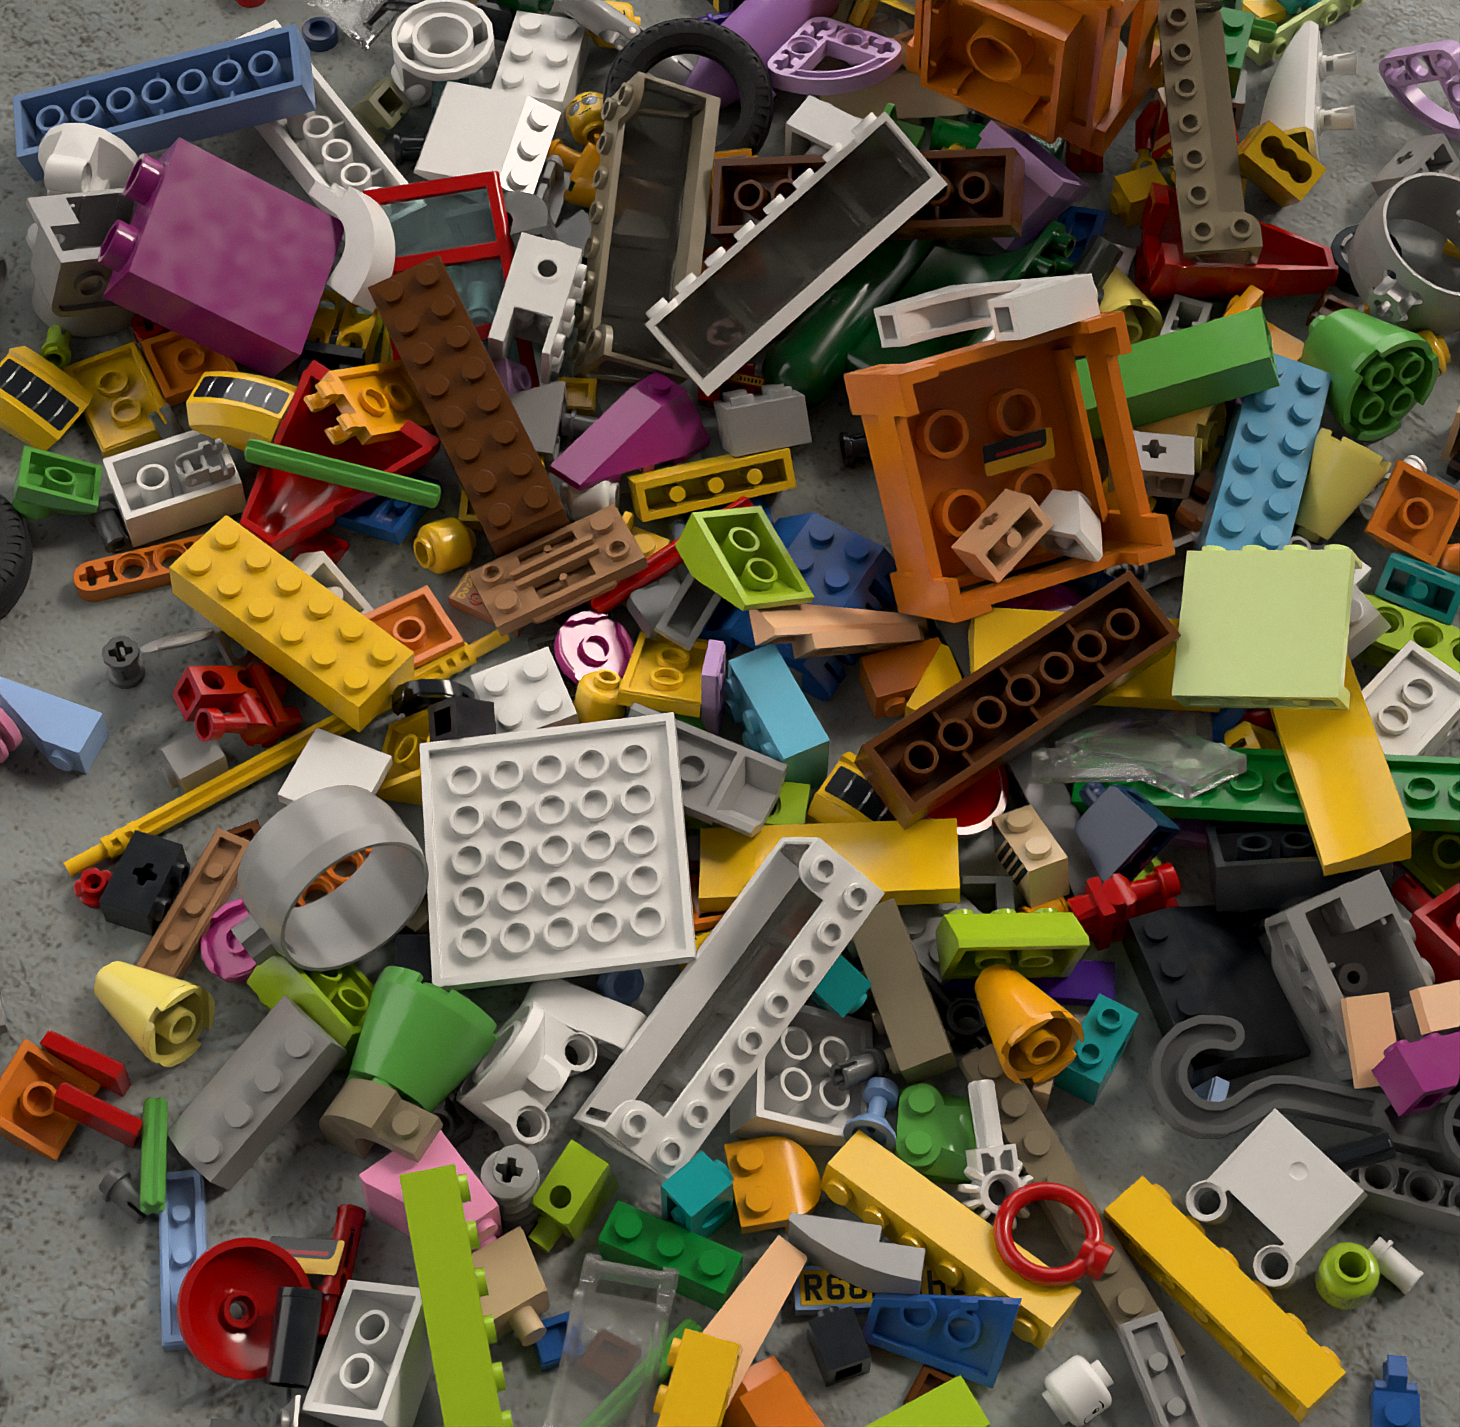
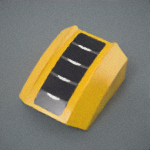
M26 346L9 348V353L0 362V428L33 448L47 451L87 408L93 394L67 373Z
M204 372L186 402L189 426L194 431L213 439L220 438L223 443L245 451L250 439L273 443L280 422L285 419L297 386L272 378L242 372Z
M850 751L841 755L838 763L818 792L815 793L806 813V824L897 820L855 765L854 761L857 755Z

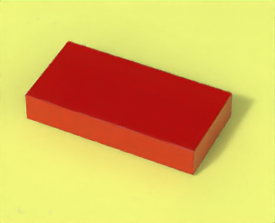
M52 1030L47 1031L40 1042L43 1050L100 1083L101 1087L124 1097L131 1086L125 1065Z
M61 1082L54 1095L53 1110L134 1149L141 1136L143 1125L141 1119L66 1082Z

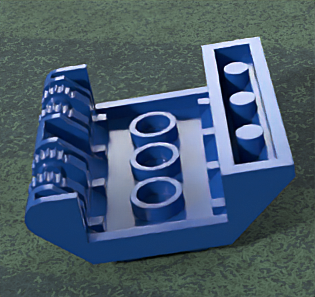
M815 512L778 518L773 525L814 595L812 602L802 604L884 611L879 603L887 607H892L896 604L889 573L896 572L897 567L895 559L884 546ZM724 598L698 637L705 640L724 641L726 652L730 655L740 642L755 650L766 646H755L749 610L742 611ZM792 643L775 644L786 665L802 673L801 691L821 701H829L838 689L839 683H842L847 675L840 663L833 656L794 659ZM861 653L835 656L843 664L852 666Z

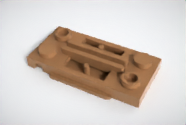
M612 504L468 572L502 637L532 622L535 624L543 623L614 589L618 581L648 568V564L615 504Z

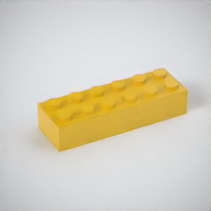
M227 515L169 566L172 592L175 596L359 733L392 701V692L398 685L414 679V652Z

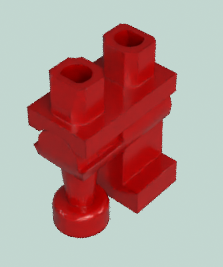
M250 664L248 669L244 666H187L172 692L185 722H195L196 734L202 742L218 741L223 737L224 733L240 734L241 739L248 746L253 747L256 744H261L262 748H271L276 744L281 735L295 733L302 722V716L297 707H283L281 704L282 699L286 695V685L281 675H267L262 664Z
M1170 862L1155 866L1152 873L1145 875L1144 879L1131 882L1125 876L1118 873L1112 874L1111 878L1102 884L1099 876L1086 880L1084 894L1067 899L1066 908L1067 912H1073L1088 935L1089 942L1093 941L1097 951L1109 948L1110 942L1123 940L1129 918L1167 907H1179L1175 896L1181 894V885L1177 872Z

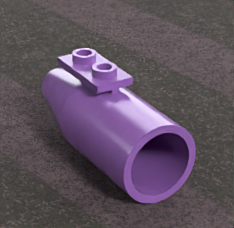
M745 0L721 25L734 31L747 41L759 55L767 70L769 59L806 21L815 17L831 18L838 10V0ZM700 56L684 86L721 98L719 110L736 100L740 101L737 86L730 74L715 61ZM772 86L773 100L775 101L777 98L776 93L779 89ZM680 95L685 107L695 101V99Z

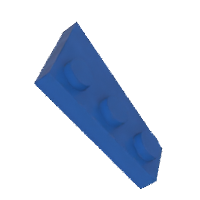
M876 1293L870 1307L863 1335L868 1344L957 1376L961 1375L962 1378L993 1388L1022 1298Z

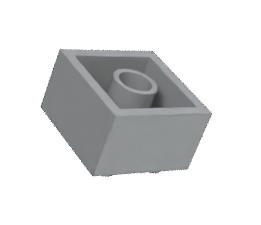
M784 383L761 386L762 392L747 394L745 389L723 393L724 399L714 401L721 447L734 457L812 442L805 396L796 390H792L791 386L784 387Z

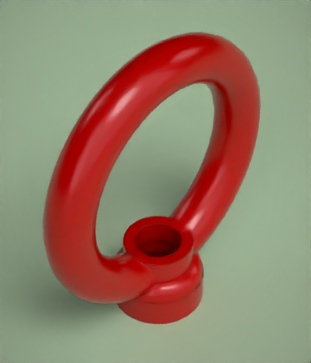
M1035 1182L1018 1188L1002 1202L994 1219L993 1235L1000 1257L1016 1275L1037 1285L1062 1286L1073 1283L1085 1275L1099 1281L1115 1250V1247L1104 1242L1102 1222L1091 1202L1075 1189L1060 1183ZM1050 1200L1066 1205L1077 1214L1085 1229V1242L1074 1261L1060 1267H1044L1032 1263L1018 1251L1012 1238V1224L1015 1216L1024 1206L1035 1201Z

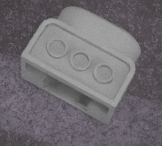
M124 188L30 197L26 200V205L36 222L28 228L26 235L27 243L33 253L31 272L35 279L31 293L32 306L37 316L49 327L53 325L62 326L61 333L63 334L65 329H67L73 337L90 338L108 335L131 326L132 318L136 313L103 298L113 270L98 263L100 249L112 225L118 219L130 225L138 203L123 196Z
M1380 870L1345 883L1266 918L1265 929L1272 945L1271 962L1273 972L1288 1004L1304 1030L1318 1044L1330 1071L1338 1080L1353 1079L1340 1000L1342 998L1389 992L1396 1041L1406 1039L1411 1043L1429 1035H1421L1409 991L1433 985L1435 975L1428 961L1420 957L1414 944L1416 941L1414 929L1405 917H1401ZM1453 1028L1449 1030L1439 1031L1437 1033H1439L1440 1036H1444L1453 1033L1455 1030Z

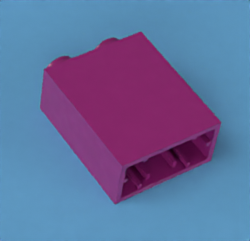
M178 138L158 160L143 153L132 168L123 190V196L138 203L131 224L129 225L119 219L116 220L109 230L98 255V263L113 270L103 298L269 378L275 377L301 356L344 233L341 220L181 138Z

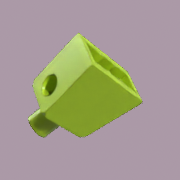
M571 1139L531 1201L540 1218L526 1238L546 1253H549L562 1233L570 1239L577 1241L619 1188L610 1165Z

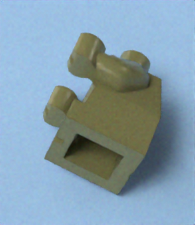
M388 76L378 80L351 111L375 143L380 146L381 142L386 139V135L383 131H379V127H384L386 130L393 128L399 120H402L409 113L410 107L413 104L391 77Z

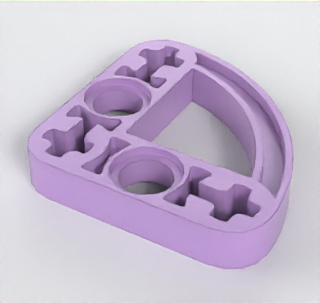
M815 17L806 21L767 62V73L774 88L792 93L836 95L854 92L875 85L892 75L901 65V45L893 39L830 18ZM797 52H808V53H806V54H799V53H797ZM826 55L857 65L840 70L812 71Z
M1442 40L1391 51L1380 61L1379 72L1396 100L1415 119L1436 133L1444 132L1447 138L1460 141V43L1455 40ZM1418 57L1426 63L1429 70L1425 69L1420 64V62L1418 61ZM1439 80L1455 115L1435 104L1416 84Z

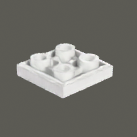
M316 727L277 794L279 802L289 805L311 792L338 785L362 787L376 795L393 764L392 756Z

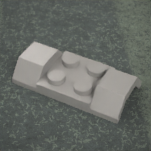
M634 702L630 708L628 718L662 713ZM676 719L684 814L710 825H713L714 822L749 837L760 833L779 798L788 765Z

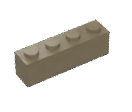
M892 898L876 904L847 944V948L852 959L860 958L864 970L859 972L872 983V986L865 993L867 997L870 995L874 996L878 1007L870 1012L879 1035L887 1033L892 1047L884 1050L894 1075L901 1072L910 1086L957 1068L958 1064L902 913L895 899Z

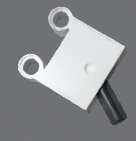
M1274 1108L1207 1180L1199 1181L1190 1187L1186 1196L1187 1209L1193 1217L1205 1224H1221L1232 1213L1233 1202L1231 1196L1234 1195L1284 1243L1282 1246L1269 1245L1259 1250L1254 1257L1253 1268L1259 1281L1265 1285L1279 1290L1286 1289L1292 1286L1298 1279L1300 1267L1368 1196L1345 1173L1396 1157L1395 1146L1389 1133L1383 1132L1325 1150H1319ZM1216 1191L1220 1196V1207L1213 1214H1202L1198 1205L1200 1197L1205 1192ZM1274 1255H1283L1288 1262L1286 1275L1278 1280L1269 1279L1265 1271L1266 1262Z

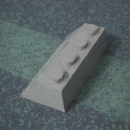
M284 995L168 1129L167 1134L178 1152L209 1182L231 1190L348 1054V1051Z

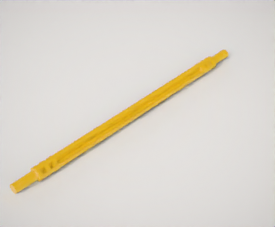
M495 630L469 645L464 642L465 646L414 670L413 680H447L452 675L464 671L465 668L477 664V658L509 642V635L506 634L501 637L498 630ZM392 701L378 715L391 709ZM333 714L147 815L127 823L126 826L114 830L109 835L99 838V844L65 861L63 865L72 878L107 858L112 861L124 853L135 830L156 836L295 761L301 755L316 727L338 736L354 728Z

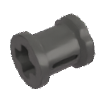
M118 636L110 639L102 649L104 663L109 666L108 676L110 682L115 687L121 689L136 687L145 677V667L139 659L140 650L138 644L127 636ZM120 647L124 648L125 655L123 656L121 654ZM122 670H126L128 678H124Z

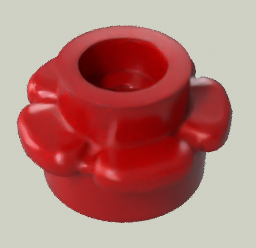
M98 868L85 870L82 872L80 880H76L74 883L75 896L80 897L81 902L89 908H101L99 900L113 874L108 870L99 871ZM93 884L99 885L96 889L91 888Z

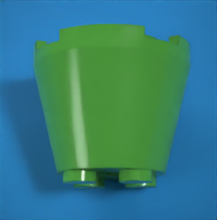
M1354 308L1341 309L1327 317L1320 315L1311 322L1308 329L1310 335L1305 342L1300 362L1330 373L1331 381L1325 403L1338 424L1346 432L1362 441L1381 439L1401 428L1399 421L1410 412L1417 402L1424 405L1434 388L1439 371L1438 356L1433 353L1430 344L1424 338Z
M388 966L384 968L374 985L346 1081L359 1078L380 1083L397 1090L402 1100L432 1113L491 1052L499 1038L498 1035L493 1033L497 1024L480 1007L457 991L451 989L448 993L434 984L427 982L422 984L423 976L421 973L403 967Z

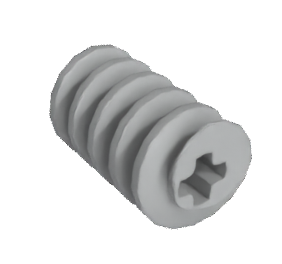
M517 1143L505 1146L501 1150L494 1152L485 1160L481 1167L480 1179L483 1186L499 1205L502 1227L515 1229L519 1226L523 1228L530 1225L539 1218L538 1213L531 1204L534 1195L541 1186L536 1158L528 1148Z

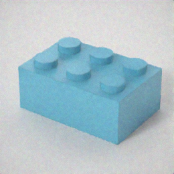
M774 642L729 660L728 678L724 680L728 700L724 701V707L731 723H738L741 727L745 748L787 764L788 769L784 781L810 784V790L822 785L828 775L830 739Z

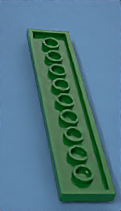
M1082 741L1071 804L1075 805L1081 814H1084L1089 808L1079 797L1080 790L1090 781L1099 780L1106 789L1113 784L1137 790L1168 818L1307 825L1283 750ZM1384 754L1411 830L1460 832V758Z

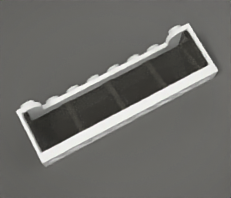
M871 112L851 130L856 137L845 147L840 141L822 156L826 162L823 167L816 173L811 168H808L792 183L797 188L796 191L787 199H784L779 194L763 208L767 216L761 222L755 225L750 220L733 235L738 241L727 252L722 246L719 247L704 261L709 267L699 277H696L691 272L674 287L679 294L668 303L662 298L645 313L650 319L644 324L646 328L707 396L948 185L886 112H883L878 118Z
M782 837L698 949L696 960L686 965L573 1119L610 1148L663 1179L667 1180L691 1160L885 893L821 838Z

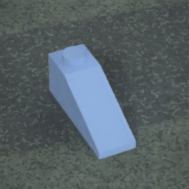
M0 677V707L52 765L63 771H71L73 769L87 774L110 735L103 713Z

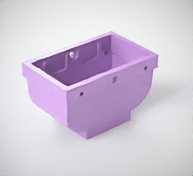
M991 120L979 134L982 140L976 149L1014 147L1025 160L1021 237L992 238L1005 250L1015 251L1025 247L1030 240L1039 236L1038 233L1048 224L1056 221L1058 216L1074 202L1080 203L1092 189L1024 131Z

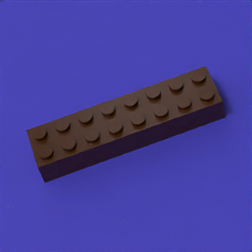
M1014 147L919 151L948 185L884 241L1021 237L1025 160ZM897 152L851 153L831 169V175L873 219L881 216L920 181V176ZM823 155L714 159L710 234L724 245H735L738 241L733 235L750 220L755 225L761 222L767 216L763 208L779 194L784 199H787L797 190L792 183L808 168H811L816 173L826 164L822 158ZM823 181L815 183L772 222L773 228L788 244L851 242L865 228L864 224ZM762 232L747 245L774 243Z
M437 255L368 287L382 321L496 558L502 557L569 525L570 522L562 502L440 256Z
M1129 570L863 744L854 763L902 828L906 830L1167 656L1181 637V634Z

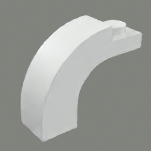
M316 181L308 194L334 212L341 220L345 230L343 255L326 284L351 303L373 312L376 306L368 287L390 278L395 262V240L390 221L380 205L368 195L351 186L346 190L333 183L331 188Z

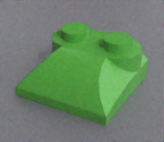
M24 445L14 484L12 506L23 518L34 521L46 518L52 512L63 515L94 514L97 512L99 504L102 465Z
M923 1083L913 1084L906 1089H900L894 1155L931 1182L958 1185L971 1184L972 1181L964 1173L965 1168L968 1167L965 1150L977 1149L969 1097L940 1093L933 1086Z

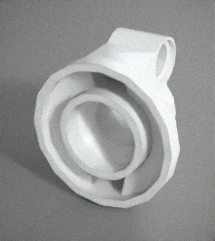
M425 0L409 7L397 18L391 32L395 62L391 69V75L396 85L413 104L411 107L423 105L434 93L442 95L447 81L467 85L472 84V86L488 89L492 88L499 65L495 57L492 22L483 10L463 0Z
M63 123L50 128L42 138L38 149V161L44 171V184L47 189V196L124 188L129 174L138 160L136 153L122 139L105 129L85 123Z
M528 1001L504 1023L496 1033L499 1038L491 1052L463 1080L457 1092L456 1101L495 1129L505 1146L517 1143L528 1147L542 1141L550 1129V1120L545 1109L559 1093L567 1078L590 1069L597 1059V1047L595 1041L589 1035L583 1032L572 1031L535 1001ZM566 1045L573 1047L578 1055L576 1065L571 1064L566 1059ZM518 1116L524 1117L529 1122L530 1134L528 1137L521 1135L517 1129Z

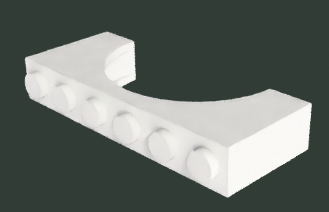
M1092 274L950 285L873 309L882 348L907 346L948 334L989 326L994 328L996 341L1022 340L1100 315L1097 301L1098 292L1094 285Z

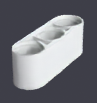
M559 978L533 981L520 1006L522 1007L528 1001H535L572 1031L583 1032L589 1035L595 1041L597 1054L613 1061L617 1060L648 1018L642 1012Z

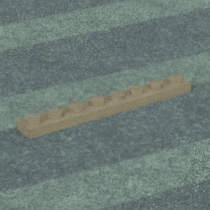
M993 1043L961 1058L959 1067L969 1083L985 1079L993 1080L1002 1138L1005 1145L1016 1144L1018 1160L1023 1163L1022 1174L1031 1175L1034 1178L1032 1183L1055 1182L1071 1187L1085 1196L1096 1209L1103 1226L1104 1242L1115 1247V1250L1099 1281L1088 1275H1085L1083 1278L1117 1336L1119 1337L1116 1330L1118 1325L1159 1312L1160 1309L1023 1079H1020L1022 1084H1018L1005 1075L1000 1066ZM1040 1200V1205L1074 1261L1085 1242V1229L1080 1218L1064 1204L1056 1201ZM1167 1323L1182 1359L1186 1353Z

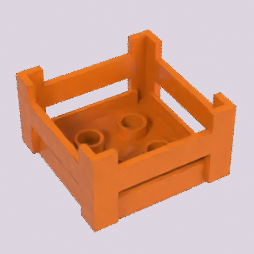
M916 0L914 36L907 44L906 70L921 76L920 86L1050 144H1054L1056 139L1060 137L1071 144L1102 157L1160 74L1162 62L1160 46L1153 44L1160 0ZM1133 10L1127 53L1116 68L1121 26Z
M1124 311L1100 312V315L1022 340L996 341L995 338L906 364H878L843 374L852 415H861L897 567L896 572L889 574L898 613L957 623L993 612L992 604L1117 565L1131 564L1140 566L1175 555L1167 514L1150 512L1117 355L1132 352ZM1074 356H1086L1119 510L1107 509ZM1047 427L1052 428L1055 449L1054 458L992 476H986L982 450L984 445ZM1005 489L1030 495L1039 507L1053 489L1069 492L1076 490L1090 500L1092 504L1090 508L1101 520L1103 556L1098 562L1072 558L1001 580L999 583L994 582L960 593L959 588L987 579L975 576L951 546ZM1037 542L1010 572L1064 555L1049 553Z

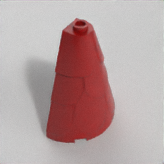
M1152 182L1140 224V229H1143L1141 234L1142 241L1140 246L1136 247L1134 274L1135 285L1148 299L1156 301L1173 300L1175 294L1192 299H1232L1235 295L1241 296L1250 285L1264 292L1262 299L1325 293L1328 287H1333L1336 283L1338 265L1334 263L1331 248L1275 225L1265 224L1260 221L1258 222L1261 228L1263 247L1257 264L1203 263V254L1197 255L1203 262H1189L1183 254L1176 188Z
M315 360L303 371L285 419L280 422L273 442L274 444L405 477L423 467L436 455L440 448V439L410 420L400 428L398 439L362 445L357 436H353L341 444L333 445L324 431L327 428L339 425L336 418L342 415L335 403L321 411L311 412L303 400L305 396L318 392L315 385L320 382L328 371H331ZM261 465L241 517L240 525L280 554L332 526L334 519L372 500L377 494Z

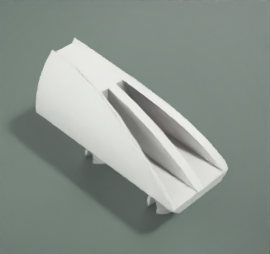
M1311 20L1304 23L1290 41L1277 65L1266 95L1260 124L1270 120L1319 162L1320 136H1322L1323 132L1331 129L1333 131L1356 130V111L1354 105L1332 108L1326 111L1321 109L1322 81H1325V77L1329 75H1358L1357 52L1352 51V53L1334 54L1327 57V55L1323 54L1319 25Z

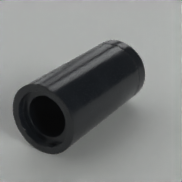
M300 1287L277 1288L265 1384L285 1388L309 1389L314 1375L324 1296L322 1291Z

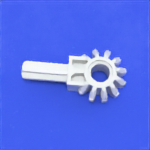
M985 1079L968 1084L977 1149L965 1150L968 1167L965 1168L964 1173L972 1183L959 1184L958 1191L970 1194V1199L963 1201L961 1204L970 1210L976 1208L974 1213L993 1226L996 1213L1001 1204L995 1205L989 1198L988 1190L992 1182L998 1180L1003 1184L1006 1193L1005 1200L1013 1191L1024 1185L1031 1184L1034 1178L1031 1175L1018 1177L1023 1163L1018 1160L1016 1144L1003 1145L995 1084L993 1080ZM1025 1206L1017 1213V1216L1021 1218H1028L1030 1215L1028 1208ZM1014 1218L1012 1229L1017 1227L1016 1218Z

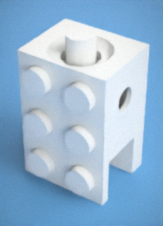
M521 233L488 336V355L492 362L508 358L513 339L516 337L544 345L541 358L542 383L548 384L552 371L559 373L564 357V350L562 349L565 337L570 338L575 321V315H573L576 303H581L586 285L584 278L587 265L581 264L582 249L566 245L560 241Z
M1412 640L1362 690L1384 754L1434 756L1460 728V674Z

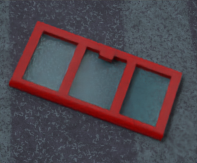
M487 171L363 191L364 194L375 200L384 210L393 230L395 262L391 277L439 255L488 353V336L515 255L499 172ZM389 335L393 361L401 360ZM514 337L507 359L527 368L531 378L530 389L539 387L540 381L532 342Z

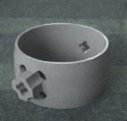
M1437 172L1413 174L1402 179L1382 194L1360 222L1349 248V272L1358 294L1370 308L1369 314L1413 333L1428 329L1435 335L1441 334L1443 337L1460 331V293L1438 287L1412 270L1394 247L1388 232L1386 219H1407L1427 225L1448 238L1460 251V178ZM1387 270L1396 273V279L1390 278L1387 275ZM1417 291L1421 295L1422 300H1416L1411 292Z
M338 785L316 790L293 801L276 813L262 826L246 848L238 868L237 885L249 915L231 929L232 933L259 966L277 952L293 965L304 970L326 971L350 965L367 957L389 942L412 918L421 904L428 885L429 870L426 859L416 838L393 809L369 790L353 785ZM373 847L364 863L341 886L312 903L293 908L304 891L326 870L352 854Z

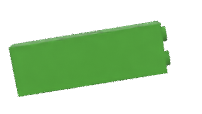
M1261 306L1131 344V353L1117 355L1132 428L1280 386L1272 336ZM1087 358L1076 360L1075 363L1092 440L1104 437Z

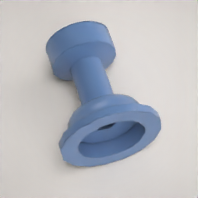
M873 1077L866 1081L862 1097L865 1103L869 1105L867 1113L860 1114L846 1122L843 1135L847 1142L860 1130L888 1151L894 1148L896 1135L890 1124L884 1119L886 1110L894 1108L897 1104L900 1089L896 1083L883 1077Z

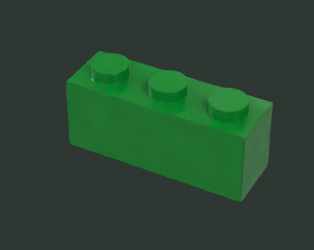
M617 1200L598 1238L599 1260L718 1312L736 1290L743 1275L742 1253Z

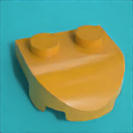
M766 1136L724 1144L726 1165L734 1178L732 1181L733 1199L741 1234L784 1227L785 1233H788L790 1212L806 1215L813 1214L821 1200L822 1189L819 1188L821 1179L812 1158L799 1144L782 1136Z

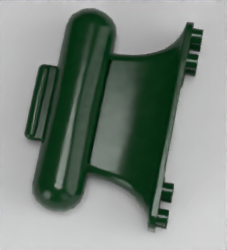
M1053 221L1032 243L1021 249L1001 254H981L948 246L952 239L883 241L784 329L766 352L761 368V377L764 378L765 385L784 383V387L791 386L792 390L802 393L805 396L808 411L824 403L844 380L843 374L878 364H906L995 339L994 328L989 326L948 334L907 346L882 348L873 309L950 285L1061 276L1066 270L1073 268L1076 264L1066 260L1074 250L1076 238L1066 233V227L1063 223ZM828 242L809 267L813 271L820 270L850 242ZM803 275L781 303L805 283L806 279Z

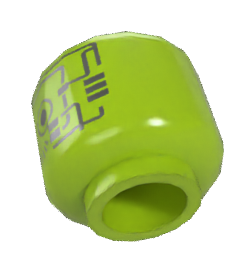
M1342 1242L1328 1248L1317 1266L1314 1279L1317 1292L1326 1303L1341 1310H1352L1366 1304L1378 1285L1380 1271L1378 1262L1372 1252L1360 1244Z

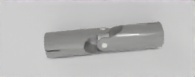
M563 0L559 6L560 10L607 43L615 46L618 51H621L632 38L645 30L627 19L624 14L604 0ZM676 55L659 62L649 70V73L657 78L684 86L695 65L683 56Z

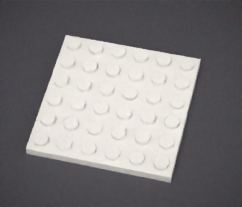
M674 712L420 743L425 857L429 870L427 894L432 984L448 992L451 989L456 991L684 964L696 960L695 931Z

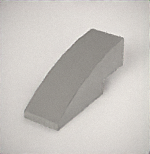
M689 572L654 631L690 651L723 597L692 577Z
M790 1212L788 1242L804 1253L807 1259L833 1276L873 1293L920 1294L925 1248L880 1242L881 1225Z

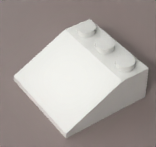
M447 81L414 173L428 180H436L487 171H498L502 191H521L533 194L561 112L529 96ZM487 189L459 193V195L477 204L483 203L484 195L488 194Z
M749 1000L746 1001L743 1005H741L738 1009L743 1010L749 1002ZM803 1005L731 1103L730 1135L746 1139L782 1136L791 1139L799 1145L843 1147L847 1143L843 1135L846 1122L860 1114L867 1113L869 1105L865 1103L862 1097L866 1081L852 1086L846 1091H840L839 1085L835 1086L831 1079L830 1069L837 1062H843L859 1055L863 1048L873 1047V1022L846 1015L842 1018L827 1010Z

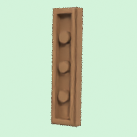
M217 827L136 966L182 980L200 949L201 938L206 936L212 925L211 918L213 914L226 904L237 885L238 868L243 854L251 841Z

